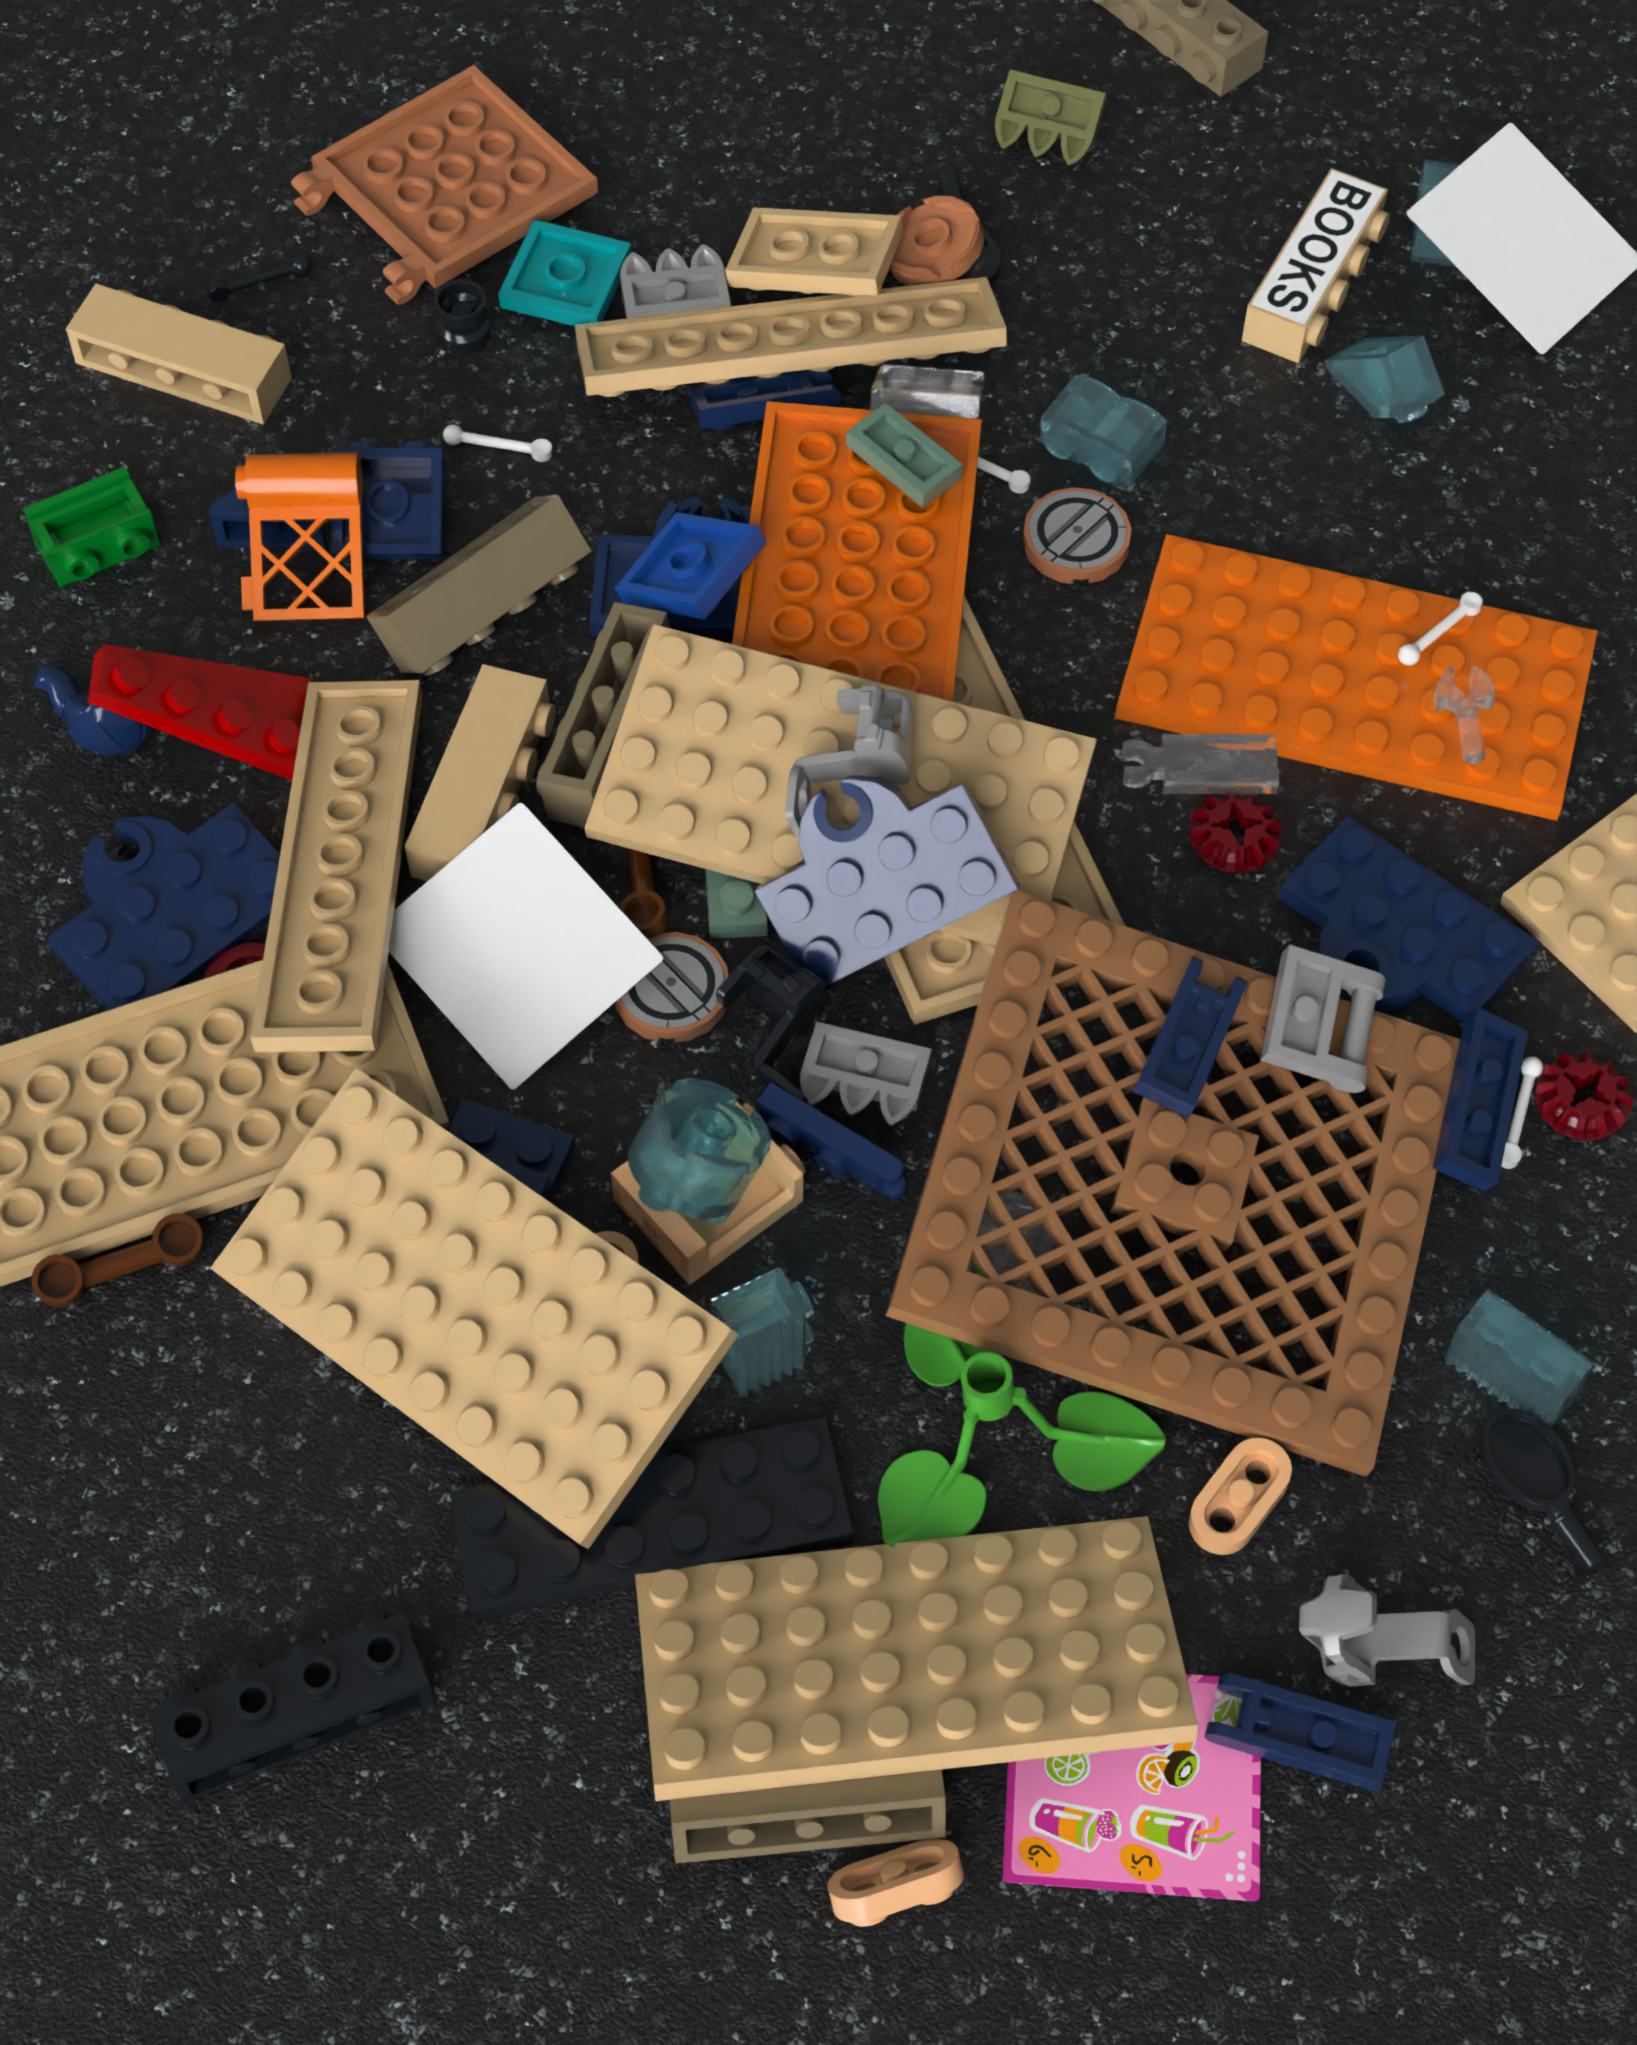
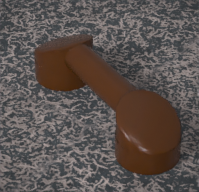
M619 846L624 853L628 854L632 893L621 902L619 909L647 939L657 936L668 928L670 920L663 899L655 893L651 854Z
M171 1214L158 1222L154 1228L152 1239L79 1265L73 1259L64 1255H51L42 1259L33 1270L31 1278L32 1287L39 1299L47 1305L57 1308L69 1307L81 1299L87 1287L153 1264L164 1262L171 1267L188 1266L197 1259L202 1251L204 1243L203 1233L199 1224L192 1217L185 1214Z

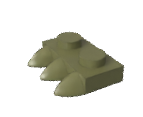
M1010 69L995 118V133L998 143L1002 149H1006L1016 142L1023 131L1026 130L1028 131L1030 149L1034 157L1037 158L1048 151L1058 138L1061 139L1063 157L1067 165L1071 166L1079 161L1090 147H1094L1107 102V95L1104 92Z

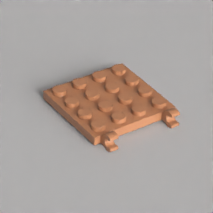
M474 65L311 156L313 170L302 172L291 181L292 186L302 195L295 199L294 203L306 216L319 212L327 203L329 196L335 192L403 257L401 260L391 262L382 270L383 275L393 283L385 288V293L397 305L411 300L425 280L436 289L527 235L534 219L548 223L598 193L597 177Z

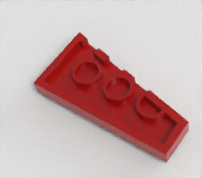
M104 644L94 654L88 703L292 781L308 682H313V679Z

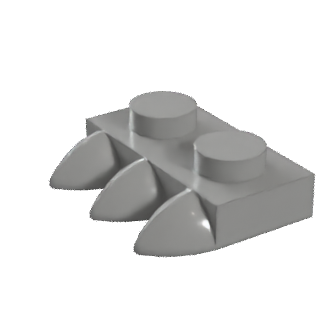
M705 244L700 245L693 254L690 268L687 267L684 259L670 248L665 249L658 258L656 272H653L647 261L635 252L630 253L622 264L620 280L626 319L731 306L723 262L719 255Z
M816 1021L800 1073L801 1092L807 1097L810 1106L824 1100L832 1091L839 1092L843 1107L849 1116L859 1113L872 1100L880 1102L882 1114L887 1123L892 1126L904 1119L912 1110L917 1111L931 1062L932 1049Z

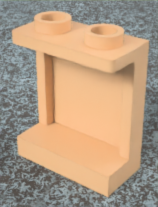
M726 1092L717 1098V1113L714 1117L642 1169H639L629 1159L611 1172L613 1198L617 1205L684 1280L691 1285L803 1202V1175L805 1174V1169L799 1157L790 1147L785 1144L779 1147L766 1134V1126L752 1106L747 1103L740 1106Z

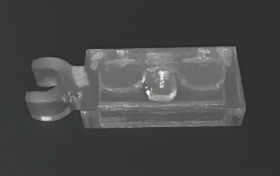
M1162 734L1160 747H1153L1149 743L1137 739L1123 742L1121 761H1137L1142 764L1141 766H1124V786L1139 788L1146 786L1152 780H1162L1163 794H1225L1229 789H1231L1233 794H1252L1253 792L1254 794H1277L1279 772L1275 734Z

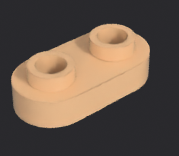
M1265 1438L1244 1440L1231 1451L1194 1500L1189 1516L1190 1533L1194 1541L1202 1549L1217 1555H1228L1241 1550L1249 1542L1286 1492L1291 1478V1461L1280 1445ZM1251 1470H1258L1267 1477L1268 1481L1264 1484H1254L1248 1480L1246 1473ZM1216 1517L1224 1518L1229 1521L1232 1529L1227 1532H1219L1211 1526L1210 1520Z
M926 1839L849 1864L831 1876L827 1888L835 1916L842 1921L865 1927L878 1924L888 1915L919 1904L931 1905L946 1900L962 1883L964 1872L958 1848L954 1843L945 1839Z

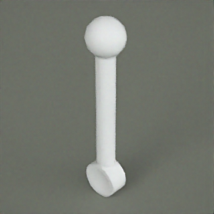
M455 424L447 426L443 431L445 442L452 446L465 442L529 453L538 462L548 461L552 457V444L546 439H537L532 443L464 432L460 426Z
M978 456L977 468L1009 482V488L1014 493H1024L1029 489L1030 475L1026 471L1016 470L1010 472Z
M1475 592L1464 593L1461 596L1458 608L1414 644H1405L1398 651L1400 662L1407 666L1416 664L1420 659V653L1465 615L1475 616L1480 612L1483 603L1482 597Z
M1529 1056L1522 1061L1520 1072L1523 1075L1501 1165V1167L1506 1169L1516 1167L1522 1157V1151L1518 1143L1534 1081L1542 1075L1544 1068L1543 1063L1537 1057Z

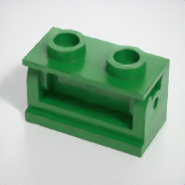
M125 467L23 508L33 541L59 588L77 580L87 579L96 572L127 559L137 558L146 551L160 546L151 511L149 508H146Z

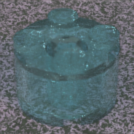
M693 1078L675 1081L671 1089L667 1091L663 1089L658 1094L628 1150L629 1168L640 1185L638 1190L640 1200L646 1206L656 1211L664 1212L670 1209L688 1217L705 1219L711 1223L720 1224L725 1222L739 1204L770 1150V1133L763 1118L755 1109L749 1117L742 1109L735 1105L739 1096L724 1086Z

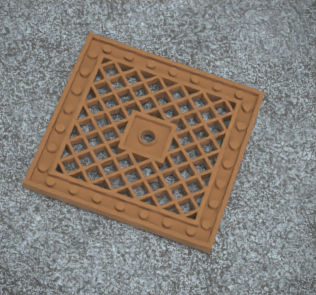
M1016 890L1012 893L1008 902L885 1316L1248 1438L1269 1439L1280 1445L1284 1450L1366 1477L1374 1469L1437 1173V1170L1433 1169L1460 1039L1374 1010L1363 1066L1369 1071L1366 1087L1375 1101L1358 1108L1348 1092L1337 1090L1329 1082L1317 1079V1082L1301 1089L1288 1069L1262 1061L1244 1069L1230 1048L1248 1040L1260 1059L1277 977ZM1192 956L1204 961L1202 971L1196 980L1227 994L1228 988L1236 976L1248 981L1229 1026L1233 1030L1226 1033L1216 1056V1061L1227 1078L1211 1085L1206 1081L1195 1108L1200 1106L1207 1118L1193 1113L1187 1118L1144 1097L1138 1105L1135 1114L1124 1095L1133 1091L1147 1059L1138 1044L1157 1036L1166 1016L1159 1005L1170 1007ZM1053 969L1062 971L1051 977ZM1079 983L1091 1004L1072 1012L1060 990ZM1102 985L1119 992L1108 996ZM1340 998L1328 1054L1337 1057L1341 1056L1351 1002ZM1045 1001L1055 1019L1037 1027ZM1135 1002L1148 1023L1130 1031L1116 1009ZM1100 1017L1113 1039L1093 1046L1081 1025ZM1065 1033L1077 1054L1058 1062L1045 1041ZM1029 1052H1031L1041 1070L1022 1078ZM1121 1052L1134 1074L1116 1082L1103 1059ZM1086 1068L1099 1090L1080 1098L1067 1075ZM1270 1074L1284 1097L1266 1105L1252 1082ZM1050 1083L1063 1106L1043 1114L1030 1092ZM1235 1090L1249 1113L1231 1121L1217 1098ZM1327 1094L1340 1117L1324 1124L1310 1101ZM1016 1103L1027 1122L1007 1130L1014 1104ZM1108 1103L1121 1126L1102 1134L1088 1111ZM1289 1110H1293L1306 1133L1291 1140L1287 1138L1275 1119L1276 1116ZM1383 1113L1378 1136H1376L1367 1120ZM1072 1119L1085 1142L1065 1150L1052 1127ZM1258 1126L1272 1148L1257 1156H1254L1259 1136L1246 1132V1130ZM1347 1129L1351 1131L1363 1150L1362 1153L1349 1159L1345 1158L1332 1137ZM1035 1135L1049 1158L1028 1167L1015 1144ZM1129 1139L1121 1166L1110 1147ZM1315 1145L1329 1168L1311 1176L1297 1152ZM1001 1155L1012 1175L992 1184ZM1094 1155L1107 1178L1087 1187L1074 1163ZM1280 1161L1294 1185L1276 1193L1262 1169ZM1184 1162L1192 1166L1199 1176V1184L1188 1186L1178 1182L1171 1173L1170 1164ZM1371 1164L1365 1189L1355 1171ZM1057 1171L1071 1195L1050 1203L1037 1180ZM1337 1180L1352 1204L1334 1212L1320 1188ZM1248 1183L1259 1201L1241 1209ZM1021 1188L1034 1212L1013 1221L1000 1197ZM1115 1191L1110 1212L1123 1216V1218L1109 1223L1096 1199ZM1303 1197L1317 1221L1299 1229L1286 1209L1285 1204ZM1079 1208L1093 1232L1073 1241L1059 1216ZM986 1209L997 1229L977 1237L983 1212ZM1267 1213L1282 1238L1263 1246L1249 1222ZM1359 1217L1353 1242L1342 1224ZM1043 1225L1056 1249L1035 1258L1022 1234ZM1138 1228L1152 1252L1132 1261L1118 1236ZM1161 1230L1182 1236V1238L1168 1243ZM1323 1233L1327 1235L1340 1258L1322 1266L1307 1242ZM1236 1236L1247 1255L1227 1263L1219 1249L1227 1251ZM1006 1242L1019 1266L998 1275L984 1251ZM1101 1244L1116 1269L1095 1278L1081 1253ZM1196 1247L1211 1272L1191 1280L1177 1256ZM1290 1250L1305 1275L1286 1283L1272 1258ZM969 1262L976 1274L967 1271ZM1065 1262L1079 1286L1058 1296L1044 1271ZM1160 1264L1175 1289L1155 1298L1140 1273ZM1255 1267L1270 1292L1250 1300L1236 1275ZM1348 1269L1341 1296L1330 1278ZM1028 1279L1036 1294L1013 1287V1285ZM1124 1282L1138 1307L1118 1316L1104 1290ZM1219 1284L1234 1309L1214 1318L1200 1292ZM1313 1286L1328 1312L1310 1320L1295 1295ZM1087 1299L1095 1314L1072 1307V1305ZM1183 1301L1197 1327L1178 1336L1163 1310ZM1278 1304L1293 1329L1274 1338L1258 1312ZM1146 1319L1155 1334L1132 1327L1131 1325ZM1242 1321L1257 1347L1237 1356L1222 1330ZM1335 1324L1329 1351L1318 1332ZM1206 1339L1214 1354L1190 1345ZM1301 1341L1316 1367L1297 1376L1282 1349ZM1265 1359L1274 1374L1251 1367L1250 1365ZM1323 1379L1321 1390L1309 1386Z

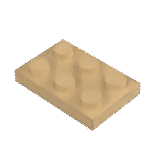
M753 207L725 269L728 287L750 288L755 291H798L804 294H846L853 297L878 296L903 235L902 218L900 215Z

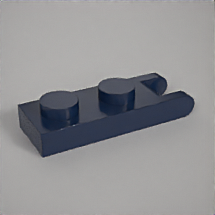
M811 370L783 372L771 378L750 376L731 379L720 384L705 383L690 386L691 405L701 429L712 428L716 430L731 429L737 426L738 423L764 420L767 401L837 407L841 402V394L836 386L830 385L832 376L829 371L816 372Z
M1192 956L1133 1089L1134 1093L1189 1118L1197 1104L1248 981L1236 976L1230 984L1227 994L1199 982L1196 979L1202 971L1204 961Z
M770 1082L757 1103L762 1120L766 1126V1132L772 1138L790 1148H793L798 1143L815 1153L813 1158L816 1163L836 1177L843 1178L848 1173L889 1199L896 1200L905 1195L907 1186L903 1177V1164L897 1157Z
M1233 1673L1220 1674L1217 1689L1225 1694L1241 1698L1235 1727L1219 1722H1208L1204 1735L1205 1739L1221 1746L1379 1792L1383 1784L1397 1722Z

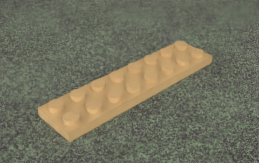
M987 277L885 288L880 290L878 296L853 297L846 294H833L575 325L576 343L586 395L599 394L605 397H614L623 394L625 391L648 388L664 391L673 389L678 385L690 383L720 384L730 379L758 376L771 378L783 372L800 370L825 372L833 369L835 366L859 363L867 366H876L885 363L887 360L910 357L926 360L932 359L939 354L961 351L983 353L990 348L1007 346L1006 325Z
M420 680L308 682L250 1036L255 1052L376 1050L423 698Z

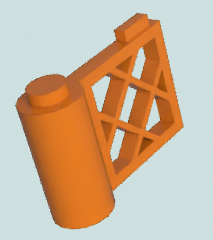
M359 452L247 455L245 466H237L235 472L237 497L239 500L247 499L250 525L251 576L241 577L242 610H253V621L366 619L361 508L363 480ZM316 520L306 531L295 522ZM327 520H349L350 542L333 558L312 536ZM286 521L301 537L278 559L264 546L263 522ZM307 542L329 562L328 566L308 587L285 566ZM349 554L351 557V574L341 565ZM264 555L275 564L266 574ZM335 569L352 584V607H329L314 593ZM282 571L303 592L287 609H266L265 587ZM310 597L320 608L300 607Z

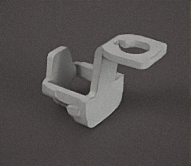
M862 686V688L838 691L837 703L841 711L847 714L859 715L854 745L855 750L803 756L794 762L788 779L785 816L795 837H799L800 820L811 801V783L840 780L843 777L852 775L876 778L880 776L893 785L905 784L910 781L914 713L906 694L879 686ZM901 713L899 733L893 730V715Z
M1348 1574L1328 1576L1322 1593L1313 1599L1303 1602L1300 1606L1299 1631L1304 1638L1319 1649L1324 1673L1339 1684L1349 1687L1375 1685L1377 1662L1414 1659H1440L1443 1670L1450 1678L1462 1685H1471L1475 1682V1628L1473 1623L1457 1609L1443 1610L1442 1612L1377 1614V1594L1364 1589L1355 1582V1578ZM1455 1631L1460 1642V1661L1457 1658L1455 1647L1451 1645V1633H1455Z

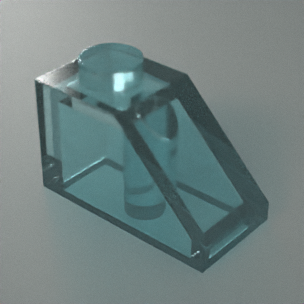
M1424 335L1365 338L1324 360L1327 370L1374 418H1397L1398 423L1408 422L1428 412L1427 404L1445 395Z

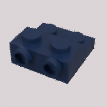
M354 441L348 444V448H333V452H359L363 480V500L361 506L363 560H443L447 461L443 449L434 448L432 443L425 441H408L402 444V448H380V445L375 442ZM332 520L331 554L335 558L350 542L349 520ZM350 554L344 560H351Z
M462 1099L448 1128V1132L549 1202H551L576 1147L574 1135Z

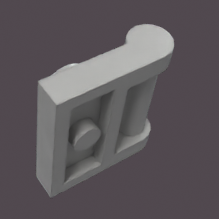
M1289 945L1281 954L1260 1061L1327 1081L1332 1087L1343 1092L1359 1093L1364 1091L1369 1071L1363 1065L1375 1002L1383 997L1385 977L1376 971ZM1344 989L1352 996L1341 1056L1337 1057L1328 1054L1340 991Z

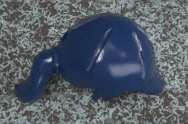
M46 664L38 667L33 686L46 691L56 713L65 722L69 736L81 747L101 755L119 756L136 750L151 736L154 728L88 703L89 694L81 695L77 680L65 669Z

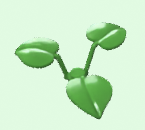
M906 1323L904 1350L911 1370L919 1379L935 1387L948 1386L961 1378L966 1411L963 1414L964 1424L957 1455L952 1465L937 1452L920 1450L902 1455L886 1470L878 1492L883 1542L890 1547H895L896 1543L967 1536L975 1530L983 1517L987 1494L981 1481L961 1472L968 1461L976 1423L979 1420L995 1421L1001 1419L1010 1412L1013 1405H1018L1047 1438L1058 1440L1053 1450L1054 1465L1063 1478L1083 1490L1106 1491L1128 1482L1164 1449L1166 1437L1159 1426L1137 1407L1113 1395L1092 1391L1077 1393L1065 1398L1060 1403L1057 1412L1058 1427L1052 1426L1028 1400L1026 1390L1014 1387L1011 1366L1002 1355Z

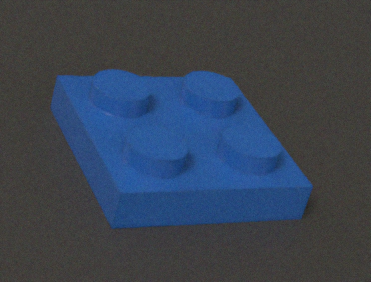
M676 512L614 589L623 604L705 620L718 606L719 601L742 572L748 568L750 562L766 543V540L757 525Z

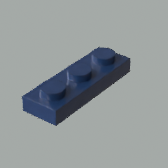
M1479 1007L1467 1014L1464 1019L1433 1169L1486 1192L1498 1184L1528 1031Z

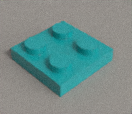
M534 219L498 293L500 308L572 326L601 322L604 320L620 285L621 267L626 257L632 253L631 243Z

